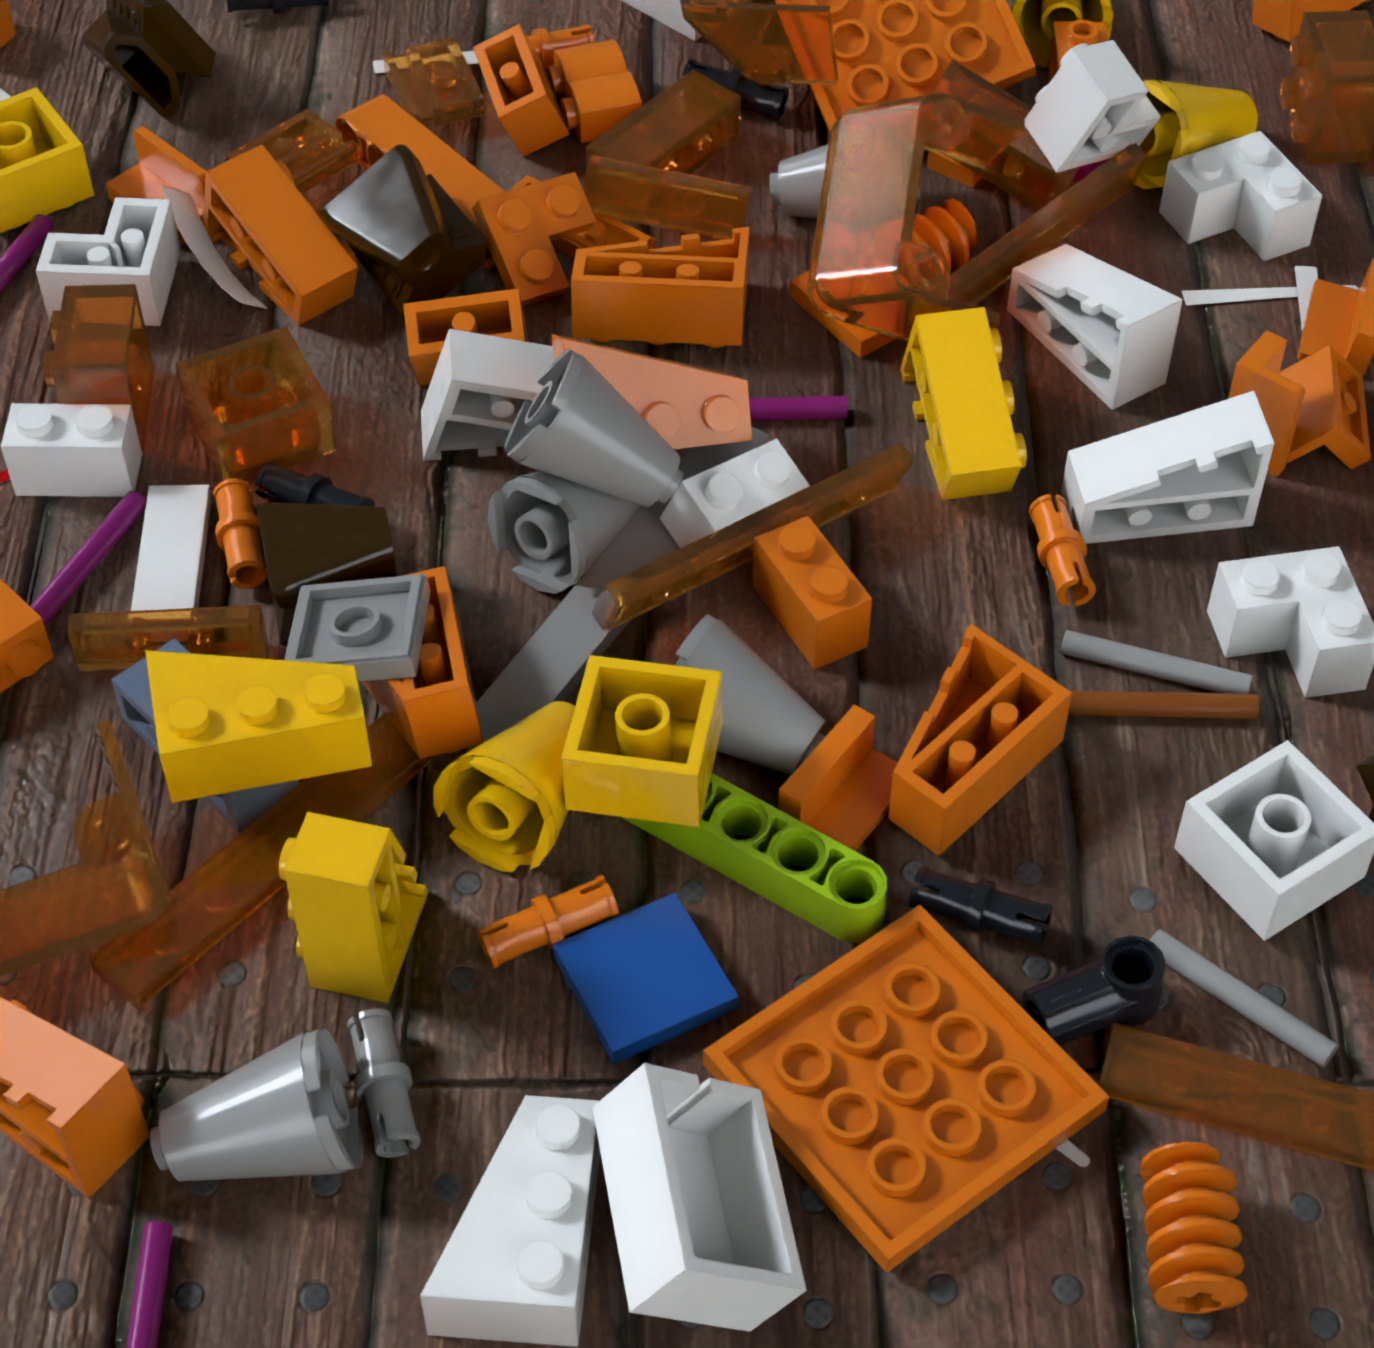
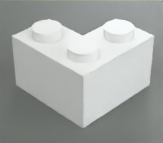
M1114 40L1093 45L1082 43L1073 47L1062 57L1060 61L1061 67L1051 82L1038 92L1035 97V105L1023 121V124L1056 173L1135 152L1161 118L1146 96L1149 90Z
M1257 131L1168 161L1159 212L1187 244L1235 229L1261 259L1267 261L1310 245L1322 194L1261 131Z
M115 197L104 235L48 233L36 268V275L49 321L160 326L181 252L171 200Z
M1339 546L1218 563L1207 613L1225 658L1285 650L1305 698L1366 690L1374 666V623Z

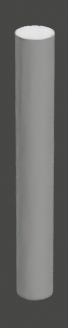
M1067 629L1060 650V654L1217 693L1248 694L1253 676Z
M1158 929L1151 937L1150 941L1162 951L1165 965L1320 1067L1324 1068L1329 1063L1339 1046L1337 1043L1162 929Z

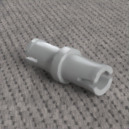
M381 1008L364 1010L358 1013L362 1027H360L358 1018L354 1016L347 1022L348 1032L352 1037L359 1074L354 1079L357 1097L367 1104L375 1140V1153L385 1158L406 1155L409 1153V1149L405 1139L408 1140L409 1148L414 1150L421 1144L420 1134L416 1129L408 1091L413 1085L410 1068L400 1061L392 1027L393 1019L391 1012Z

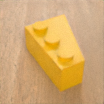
M985 307L916 315L900 368L903 381H915L921 400L913 401L912 409L916 421H926L930 440L925 441V449L942 500L1012 491L1020 469L1025 468L1027 463L1024 437L1021 433H1014L1010 417L1014 412L1012 385L1009 380H1002L998 366L1002 359L1000 334L997 328L989 327Z
M145 650L158 751L172 803L372 766L355 665Z
M307 812L297 838L289 837L286 840L279 860V877L281 880H286L289 893L288 918L295 920L298 934L296 954L297 957L303 958L309 987L384 1003L389 1002L429 893L426 885L416 883L418 872L415 867L404 865L407 854L390 828Z

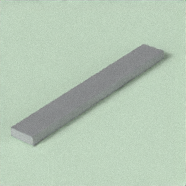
M751 426L752 441L690 448L680 460L678 469L683 472L682 481L770 442L771 435ZM671 498L666 503L657 500L648 508L644 506L640 508L611 545L572 588L476 702L484 742L551 702H565L582 681L589 655L602 656L684 556L660 520ZM477 746L469 747L468 749L472 750Z

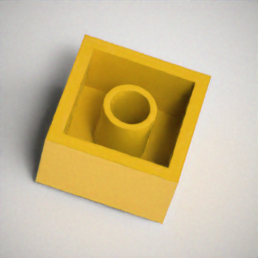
M35 87L1 100L0 234L10 229L21 227L25 223L30 222L37 214L48 215L95 196L83 144L40 90Z
M589 655L561 756L566 810L700 827L723 725L722 671Z

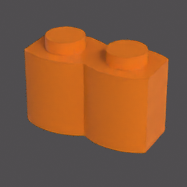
M612 39L554 50V66L547 67V76L555 97L561 98L560 109L568 130L574 129L581 143L642 132V101L635 80L627 70L622 51L616 40Z

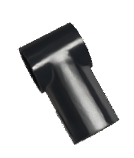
M1129 935L1117 938L1107 945L1102 953V958L1024 990L1023 1004L1027 1013L1059 1046L1114 1023L1129 1026L1143 1024L1153 1018L1159 1008L1165 972L1163 953L1152 941L1143 937ZM1125 977L1135 978L1143 983L1128 984L1119 979Z

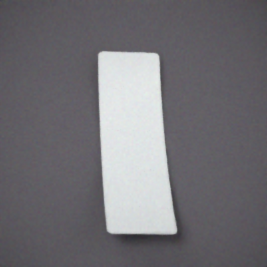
M162 186L165 199L171 200L175 223L201 266L223 290L238 302L268 309L229 270L213 246L200 220L192 195L184 191Z

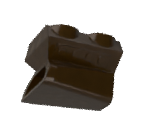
M106 0V10L82 36V42L85 47L108 70L163 118L171 117L181 104L176 72L211 78L216 53L166 0Z
M400 144L393 147L321 211L323 222L335 235L348 243L356 258L401 315H404L403 304L444 298L485 261L487 241L431 173L425 174L418 158L406 145Z
M282 502L257 504L268 582L273 595L280 643H288L301 586L397 576L385 507Z

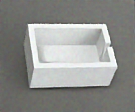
M644 1063L592 1107L630 1313L750 1332L807 1291L761 1089L708 1078L700 1085L698 1075Z

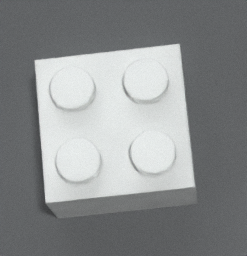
M1287 740L1187 800L1174 849L1265 941L1365 877L1374 854V823Z

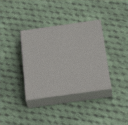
M426 574L301 586L284 660L355 665L358 682L417 677L431 592Z

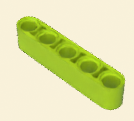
M713 773L710 778L700 827L622 817L839 940L848 943H863L881 931L884 926L887 877L878 864ZM748 836L751 838L746 840H737L733 837ZM801 866L808 870L792 871L788 868ZM849 898H860L866 900L867 902L861 904H852L846 902L845 900Z

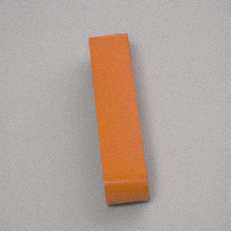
M384 94L378 95L336 117L334 127L340 144L347 154L364 169L368 170L396 145H406L418 158L425 174L431 173L483 236L472 207L479 199L505 192L491 179ZM488 246L486 248L485 261L481 265L485 269H491L496 266Z

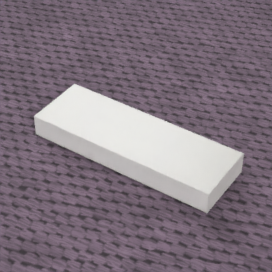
M209 485L149 486L129 619L132 637L195 636L212 502Z

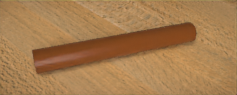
M1069 690L1072 692L1068 716L1258 719L1260 702L1258 694Z

